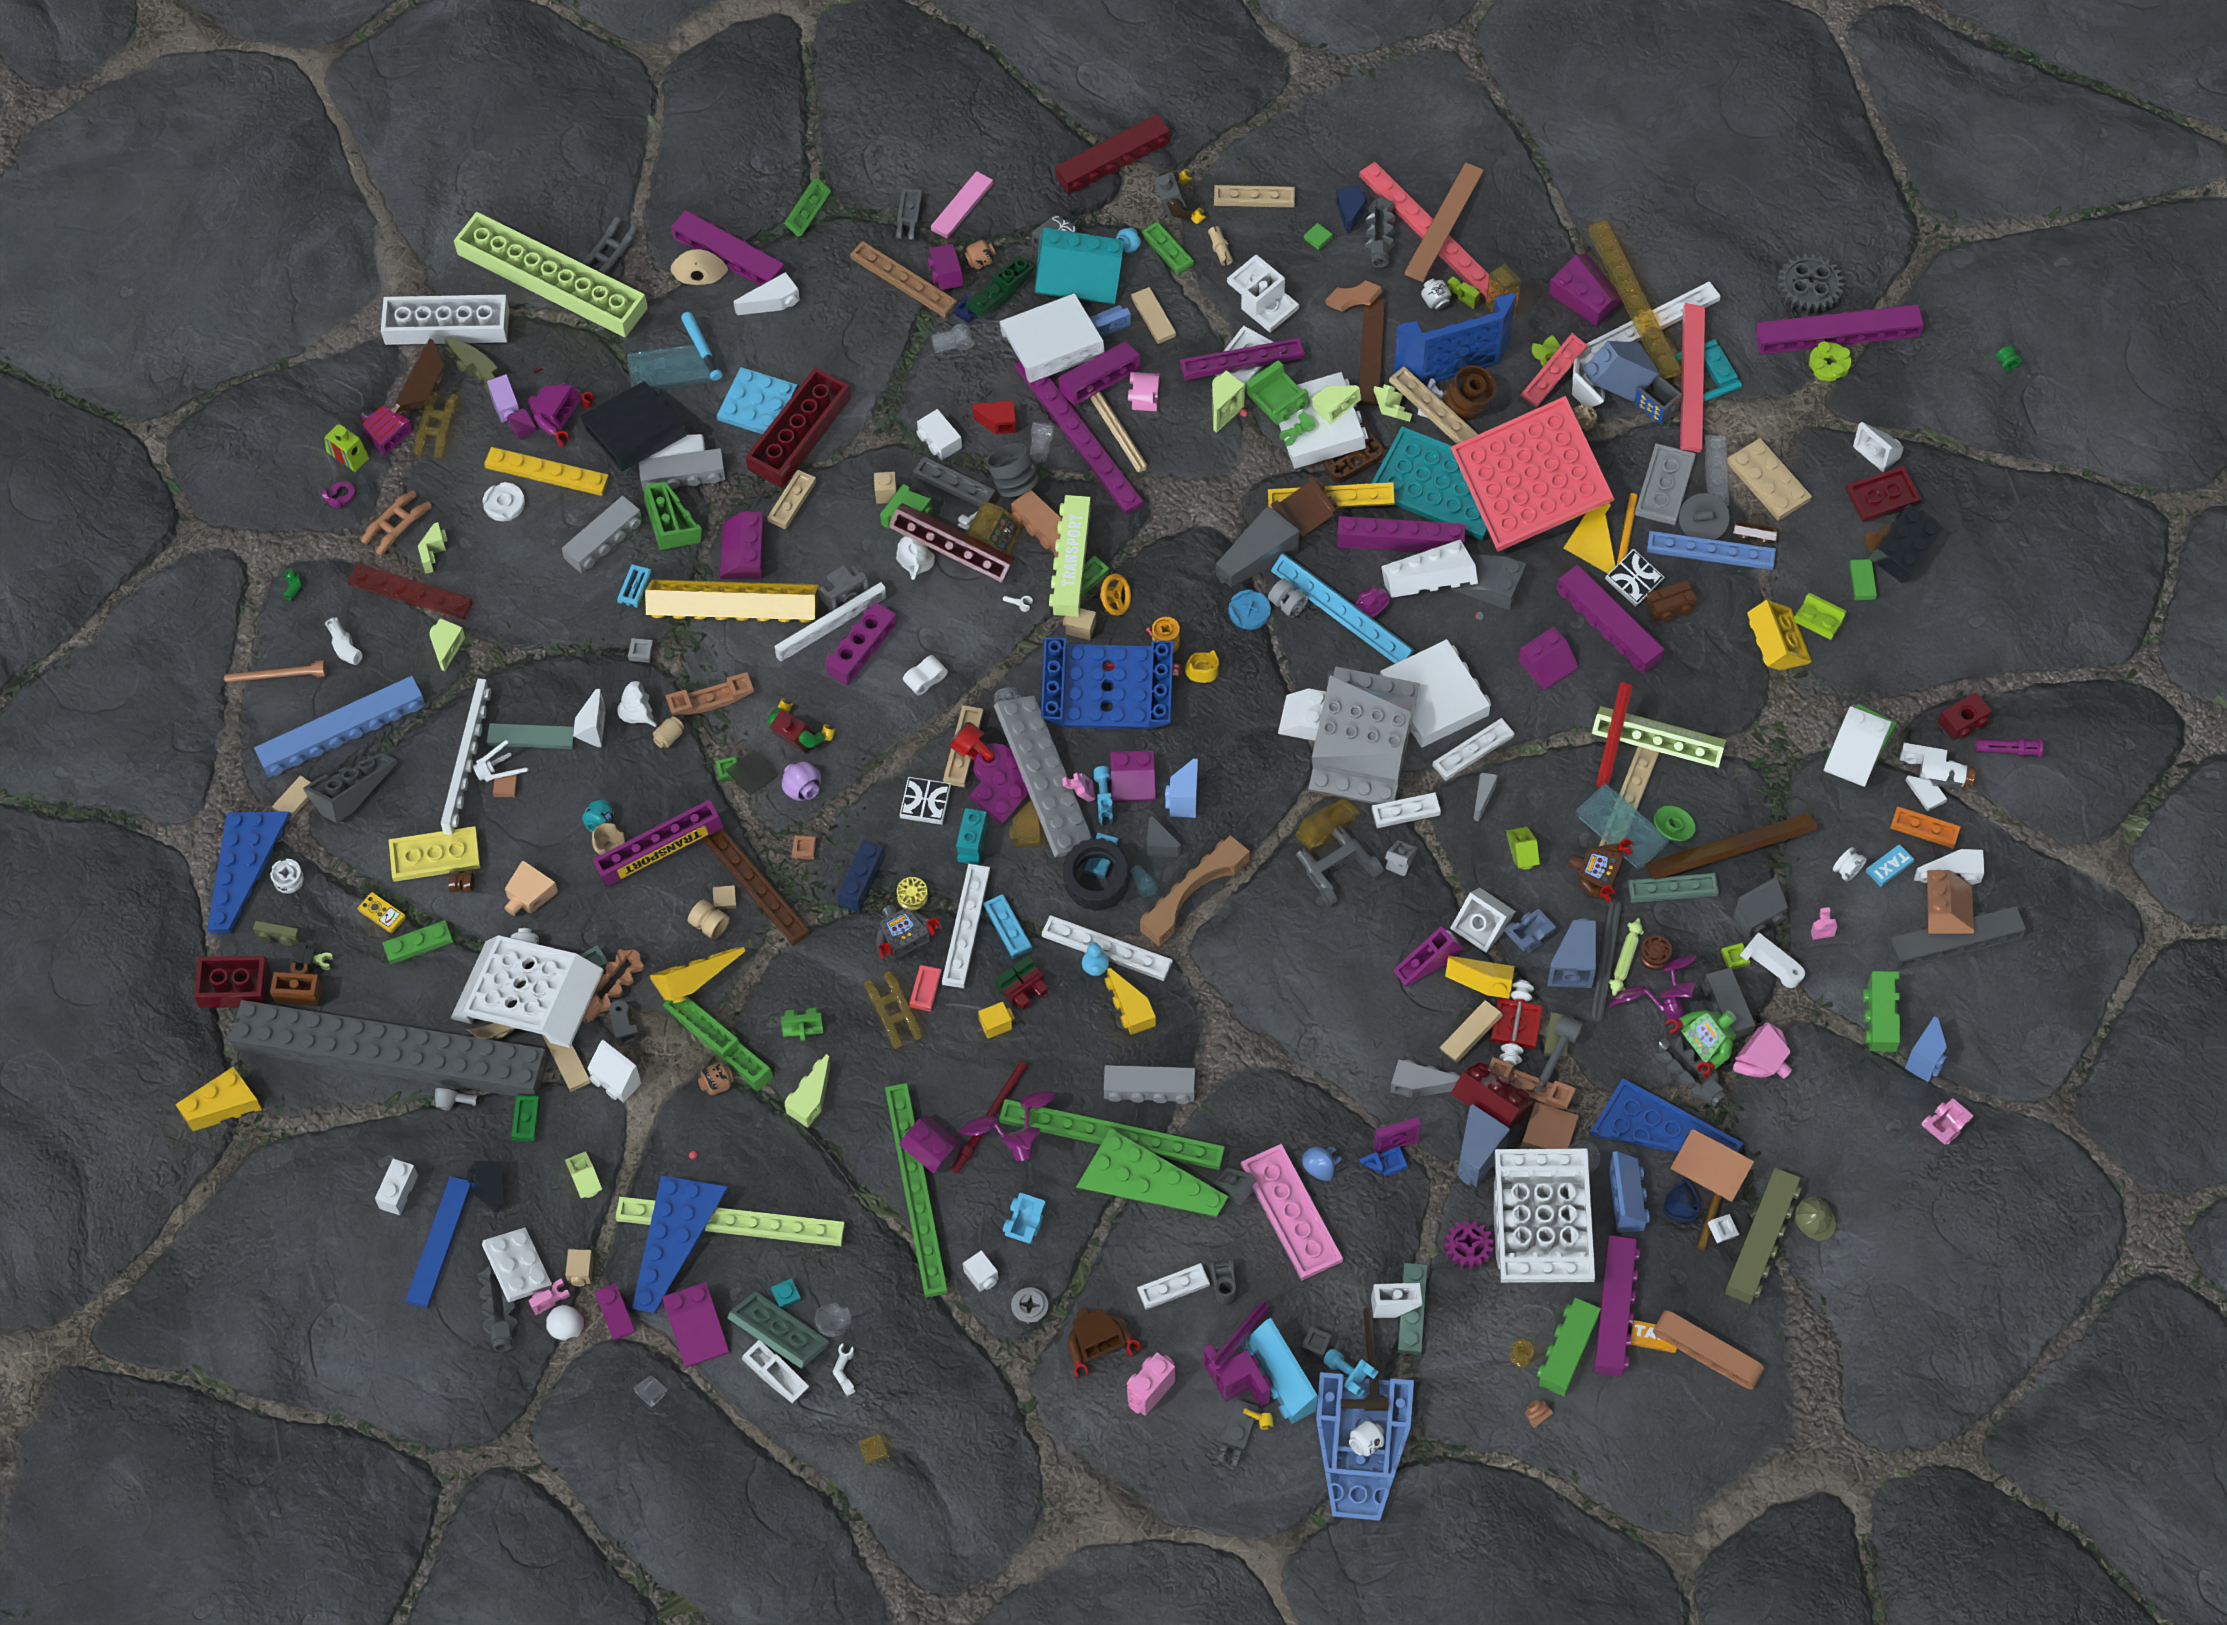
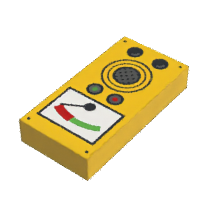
M373 892L358 907L359 912L391 934L406 919L402 912Z

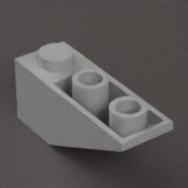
M1398 1060L1390 1092L1409 1098L1450 1092L1453 1090L1460 1075L1455 1072H1442L1433 1066H1420L1411 1060Z

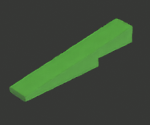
M687 996L684 1001L673 1003V1000H667L663 1004V1007L757 1092L774 1077L771 1069L741 1045L737 1037Z

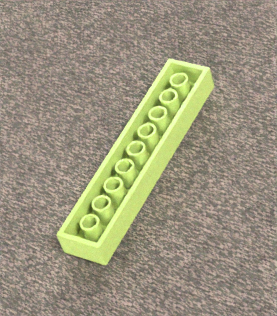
M478 212L473 215L454 240L459 256L625 338L648 309L645 294Z

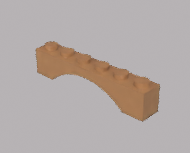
M1231 835L1226 840H1221L1211 854H1206L1202 858L1200 865L1196 869L1192 868L1189 870L1181 883H1176L1166 897H1162L1157 901L1155 908L1151 912L1147 911L1141 917L1140 931L1158 947H1161L1175 933L1178 913L1187 898L1200 886L1212 880L1235 875L1249 862L1250 851Z

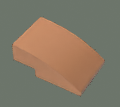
M1692 1129L1670 1169L1732 1202L1754 1161Z

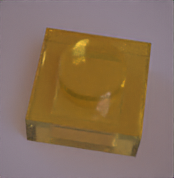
M880 1433L858 1442L866 1466L888 1458V1453Z

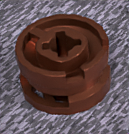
M1659 935L1646 938L1641 946V963L1647 969L1653 971L1662 970L1670 962L1672 945L1666 938Z

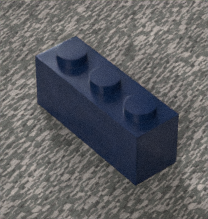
M863 839L837 894L839 906L860 913L885 860L883 846Z

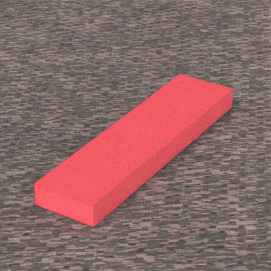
M1571 333L1520 396L1537 408L1588 345Z

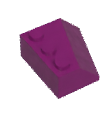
M1576 254L1550 282L1549 294L1596 327L1622 302L1620 295L1588 254Z

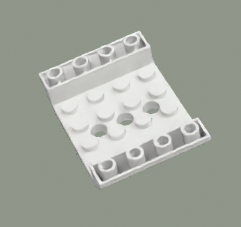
M498 935L485 942L451 1018L452 1020L472 1024L474 1018L543 1034L550 1043L570 1048L604 970L576 953ZM535 962L531 969H525L526 964ZM526 981L524 987L516 988L518 983ZM517 1000V1004L514 1007H507L509 1002Z

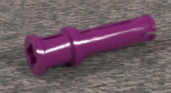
M2020 737L2017 740L1976 738L1975 752L2017 753L2019 757L2037 755L2041 758L2043 754V738L2038 740H2025L2024 737ZM1989 745L2006 746V747H1994V746H1989Z

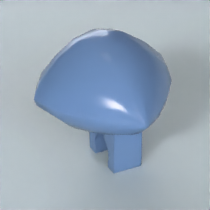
M1314 1146L1307 1149L1302 1155L1304 1169L1310 1175L1323 1181H1330L1332 1179L1334 1167L1342 1159L1340 1156L1332 1157V1153L1336 1151L1335 1147L1324 1149Z

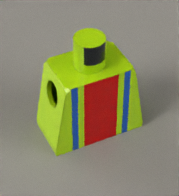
M336 425L325 436L326 452L355 473L369 460V456L360 438L344 426Z

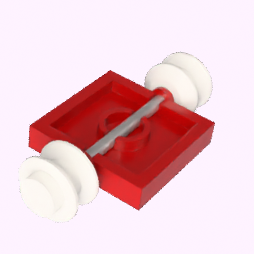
M1518 980L1512 984V988L1515 991L1510 993V997L1515 1001L1498 998L1496 1009L1503 1016L1493 1025L1491 1042L1505 1044L1501 1046V1050L1505 1053L1500 1055V1060L1514 1066L1522 1062V1058L1518 1056L1523 1053L1521 1047L1535 1049L1542 1011L1541 1005L1526 1003L1532 1000V995L1529 993L1533 992L1534 987L1525 980Z

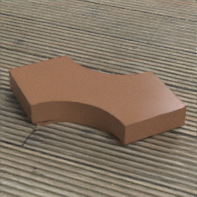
M1365 280L1362 284L1353 288L1344 289L1337 287L1325 302L1327 306L1344 312L1347 308L1354 305H1371L1382 293V288Z

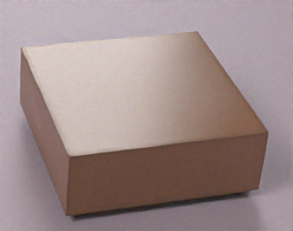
M517 775L494 779L493 796L515 798Z
M794 835L792 858L814 860L816 837Z

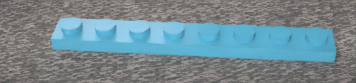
M1285 553L1280 555L1271 572L1281 579L1286 578L1295 586V589L1303 592L1310 601L1396 664L1411 657L1415 651L1413 648Z

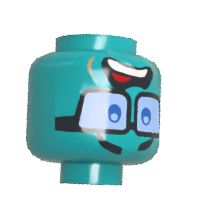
M604 800L592 801L586 808L582 820L586 828L593 832L596 826L602 823H611L614 818V811L612 806Z

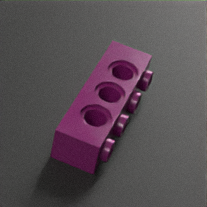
M876 602L871 607H868L864 611L862 619L852 626L849 635L839 642L837 650L827 657L825 661L827 674L848 686L896 627V614Z

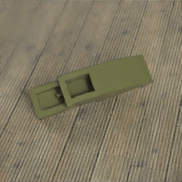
M450 337L445 338V352L450 359L454 358L456 360L455 363L461 373L465 372L469 378L474 375L478 382L482 381L485 384V390L490 395L487 381L500 377L497 366L482 352L469 344Z

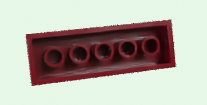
M815 367L746 455L748 471L783 488L850 401L849 385Z

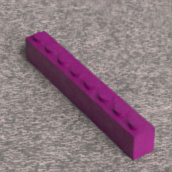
M1904 305L1902 307H1884L1875 310L1865 309L1858 312L1762 321L1756 324L1754 336L1758 353L1761 355L1814 349L1823 341L1838 345H1850L1920 337L1923 321L1919 305Z

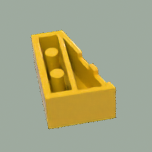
M234 1067L176 1104L192 1131L221 1123L220 1121L231 1117H241V1114L262 1110L257 1099Z

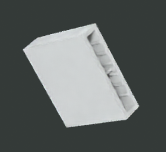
M1342 372L1297 385L1301 390L1306 389L1308 391L1310 403L1304 409L1291 415L1288 420L1279 424L1281 432L1294 428L1296 423L1300 424L1298 415L1303 411L1312 419L1316 427L1309 432L1305 429L1302 435H1298L1293 445L1286 446L1294 469L1366 448L1365 440L1368 439L1365 427L1361 428L1360 426L1362 419L1360 412H1355L1354 407H1357L1356 404L1331 425L1313 409L1312 398L1317 392L1322 391L1327 386H1350L1348 379L1344 380Z
M1444 640L1380 671L1381 676L1420 683L1411 732L1421 748L1489 716L1491 702L1488 696L1483 695L1477 679L1471 677L1467 664L1460 660L1456 647L1454 645L1451 646L1448 640Z

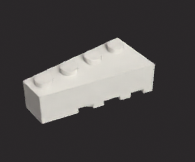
M1461 540L1381 566L1384 585L1391 598L1417 594L1422 589L1436 591L1439 590L1438 587L1451 585V588L1460 587V583L1470 582V585L1478 584L1475 563Z

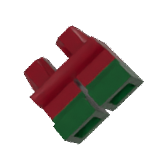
M1029 955L1013 965V969L1009 968L995 978L996 989L1012 1006L1016 1004L1022 1010L1027 1009L1032 1004V999L1028 996L1029 994L1035 992L1039 998H1042L1049 992L1048 986L1044 981V974L1036 968L1034 961Z

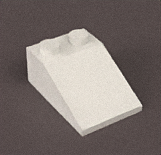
M1850 706L1824 771L1865 787L1887 737L1891 722Z

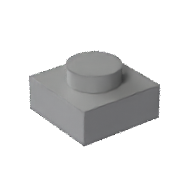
M632 638L628 654L629 661L650 663L654 645L653 640Z

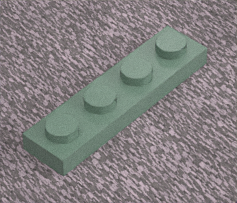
M1404 1263L1403 1283H1420L1422 1306L1400 1316L1398 1353L1421 1355L1427 1265Z

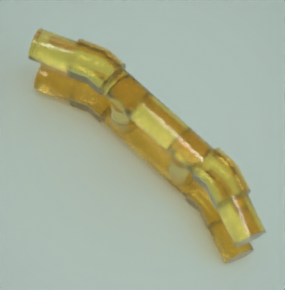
M436 392L430 402H425L424 412L415 437L414 455L422 456L426 435L437 436L434 457L442 458L448 427L458 401L457 395L452 394L446 402L445 411L433 410L438 398ZM430 417L442 419L440 428L428 427Z
M886 972L884 978L892 991L891 994L880 998L877 989L870 980L864 982V987L878 1012L894 1049L902 1046L894 1026L899 1021L906 1019L914 1040H918L923 1036L896 978H894L891 972ZM897 1001L901 1011L889 1016L884 1006Z

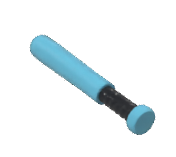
M691 312L683 313L681 319L702 360L706 362L710 370V378L713 381L721 379L723 376L722 372L717 369L712 359V354L694 315Z

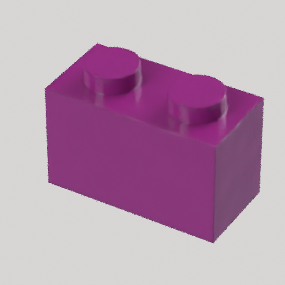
M953 244L929 249L928 267L929 270L933 269L931 271L933 283L938 284L939 290L962 286V271Z

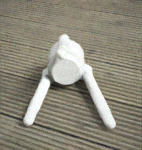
M508 740L499 744L483 758L477 760V764L473 765L479 780L485 779L486 782L528 771V768L492 774L495 772L494 765L512 756L511 753H507L492 762L488 760L506 746Z

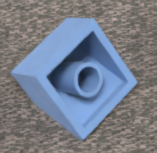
M1192 759L1171 776L1170 785H1166V808H1170V817L1196 818L1198 759Z

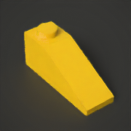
M1448 956L1445 977L1485 995L1509 999L1515 966Z

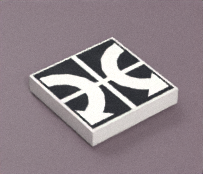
M1633 549L1605 579L1636 607L1647 596V593L1651 592L1664 579V576Z
M908 777L900 818L943 825L951 783Z

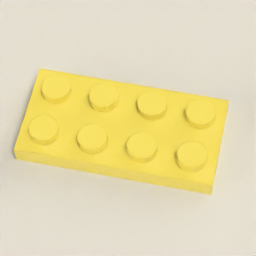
M475 826L454 829L453 835H445L441 831L389 839L391 871L394 882L448 874L450 871L461 872L481 868Z

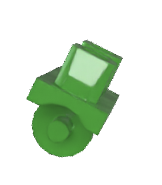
M808 1008L806 1014L797 1015L795 1010H786L785 1015L781 1016L783 1037L800 1036L801 1042H805V1035L823 1033L822 1016L817 1008Z

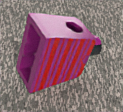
M385 406L380 407L376 412L366 408L361 414V418L365 420L362 424L365 435L384 457L413 432L410 421L398 413L391 412Z

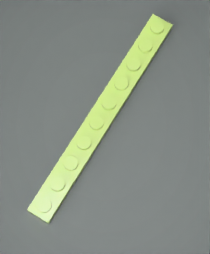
M619 1197L616 1221L650 1225L655 1201ZM717 1208L707 1223L705 1231L842 1246L845 1223L841 1221Z

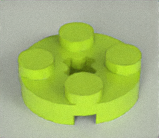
M1825 341L1820 342L1812 350L1809 358V367L1814 371L1813 374L1817 378L1828 382L1845 377L1851 365L1850 351L1847 348ZM1831 359L1835 363L1828 365L1826 360Z

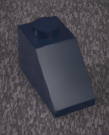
M1360 185L1336 190V204L1347 234L1352 232L1364 214L1365 204H1367L1366 193L1361 191Z

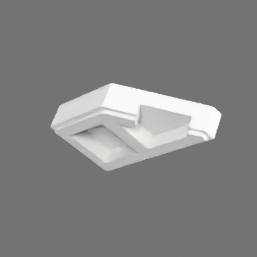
M1913 776L1906 777L1905 781L1927 812L1946 803L1947 798L1938 786H1933L1931 781Z

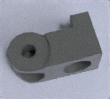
M622 1000L612 1002L609 1007V1013L618 1046L640 1041L636 1024L631 1026L629 1024L631 1015L627 1003Z

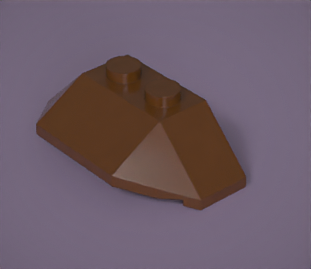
M429 338L424 345L391 412L398 413L422 407L425 401L430 402L435 393L432 388L434 385L438 386L443 377L440 374L443 364L432 339Z

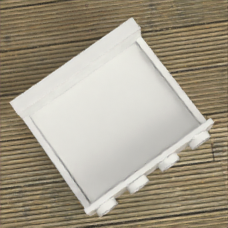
M1075 293L999 321L1002 337L1006 336L1025 368L1026 378L1029 383L1087 362L1105 352L1101 336Z

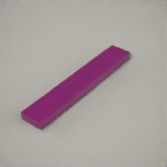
M1299 337L1181 359L1180 366L1184 380L1222 374L1225 371L1233 372L1270 365L1278 360L1286 362L1305 358V353Z

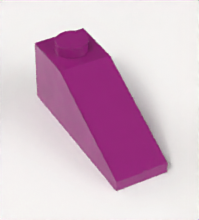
M1441 926L1393 971L1407 987L1445 966L1448 956L1456 957L1465 948L1453 933Z

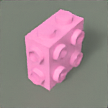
M1158 1352L1153 1357L1149 1356L1142 1364L1143 1369L1138 1375L1136 1373L1133 1374L1127 1382L1128 1406L1138 1414L1141 1412L1145 1416L1175 1383L1173 1360L1166 1355L1161 1356Z

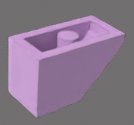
M505 374L487 381L491 399L501 423L508 421V416L519 411L510 382Z

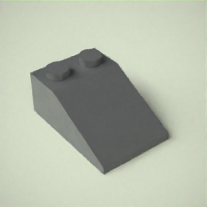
M1469 554L1476 566L1478 584L1470 585V582L1460 583V587H1450V590L1510 610L1525 577L1526 563L1503 556Z

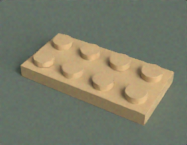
M1761 438L1727 458L1726 463L1778 521L1812 499L1810 493Z

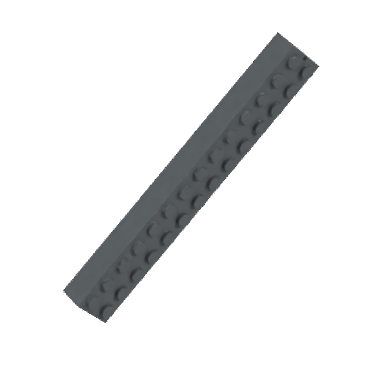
M241 1000L236 1016L238 1023L234 1022L229 1039L234 1051L510 1096H538L548 1060L544 1048Z

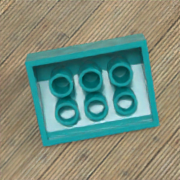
M1043 228L1039 238L1035 293L1057 297H1066L1075 293L1078 300L1115 305L1122 262L1123 240Z

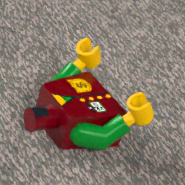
M785 698L781 699L778 707L767 718V723L770 725L773 734L804 753H807L810 748L822 743L824 740L831 741L835 732V728L828 729L829 725L824 724L822 731L815 733L805 723L788 714L793 703H785Z

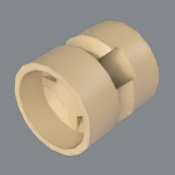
M704 899L693 907L688 916V923L699 930L702 929V933L712 940L722 935L730 920L728 915L721 910H715L713 905Z

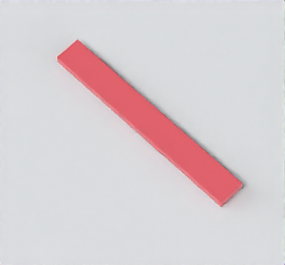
M1685 303L1683 306L1680 449L1700 453L1702 450L1705 306Z

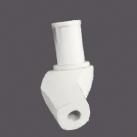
M337 617L327 620L325 625L333 637L332 645L338 657L353 665L359 664L362 660V652L353 647L350 634L343 630Z

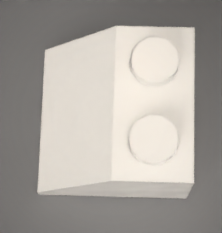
M1305 689L1288 694L1278 734L1315 741L1326 692Z
M1478 888L1470 892L1450 929L1484 952H1488L1509 925L1516 911L1483 889Z
M602 1040L588 1066L589 1079L597 1087H604L606 1093L612 1099L616 1100L618 1098L624 1103L642 1084L637 1066Z

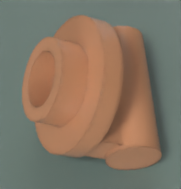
M1535 1400L1528 1404L1525 1414L1530 1420L1529 1422L1532 1427L1536 1428L1549 1418L1553 1412L1545 1401Z

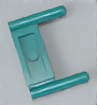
M1716 339L1705 342L1704 365L1718 388L1703 393V402L1742 388L1741 381L1737 379L1738 376L1722 349L1718 346ZM1682 351L1675 354L1677 361L1682 360Z

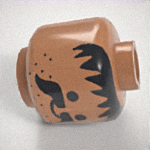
M979 240L969 245L967 252L964 254L971 268L981 269L993 263L994 258L992 255L996 253L991 243L987 244L984 240Z
M716 1063L702 1069L701 1078H698V1083L702 1091L706 1090L709 1095H716L729 1090L731 1083H733V1076L728 1066Z

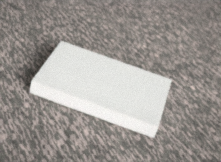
M1243 326L1224 351L1272 343L1273 341ZM1264 366L1229 373L1245 384V382L1256 376Z

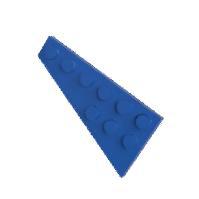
M289 811L227 813L207 929L210 933H232L243 911L242 907L247 897L250 898L253 892L252 887L255 881L259 880L273 853L272 849L277 839H280L283 834L282 829L286 821L289 822L292 816Z
M1624 1078L1590 1131L1592 1136L1679 1153L1692 1129L1739 1153L1743 1145L1741 1141Z
M661 1176L632 1306L634 1311L657 1313L663 1302L662 1297L668 1294L669 1288L676 1276L678 1277L683 1264L706 1229L707 1223L716 1212L721 1199L726 1195L729 1189L727 1186Z

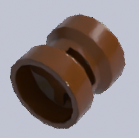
M450 871L449 891L458 892L463 890L465 893H472L474 890V872L465 871L464 873H459L458 871Z

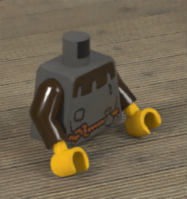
M1188 169L1183 170L1179 174L1177 172H1163L1155 178L1154 181L1161 201L1171 221L1183 218L1187 220L1192 219L1194 223L1199 224L1206 218V216L1202 215L1204 213L1203 209L1198 208L1192 213L1187 208L1179 183L1185 185L1192 179L1187 176L1190 172Z

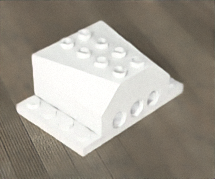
M1495 1149L1494 1232L1495 1253L1498 1269H1500L1501 1283L1594 1282L1595 1270L1587 1149Z

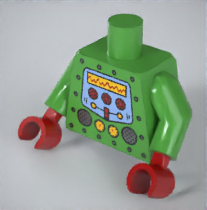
M1726 1010L1722 1015L1718 1011H1694L1680 1017L1679 1021L1674 1019L1666 1021L1665 1026L1670 1024L1676 1025V1028L1669 1031V1034L1674 1035L1679 1031L1680 1027H1683L1681 1032L1704 1061L1697 1065V1071L1700 1072L1703 1068H1707V1071L1702 1074L1704 1078L1710 1077L1712 1074L1711 1069L1718 1068L1730 1058L1733 1040L1736 1038V1033L1730 1027L1736 1021V1016L1731 1011Z

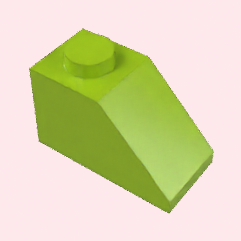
M1523 827L1506 830L1513 861L1516 866L1521 869H1531L1534 865H1540L1537 839L1529 828Z

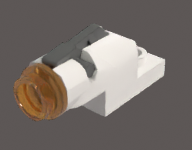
M1909 743L1903 744L1900 761H1905L1909 764H1921L1919 778L1931 781L1933 786L1956 788L1967 787V785L1973 786L1975 769L1950 760L1946 762L1947 750Z

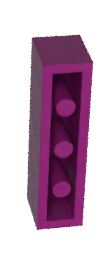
M1124 341L1060 376V393L1073 405H1076L1126 378L1131 372L1139 371L1141 369L1140 354Z

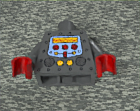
M888 905L882 910L885 919L880 921L881 928L877 931L876 947L879 950L881 959H884V955L890 954L892 960H895L930 942L929 932L931 935H934V929H942V926L937 918L929 919L916 912H911L908 908L897 912L893 905Z

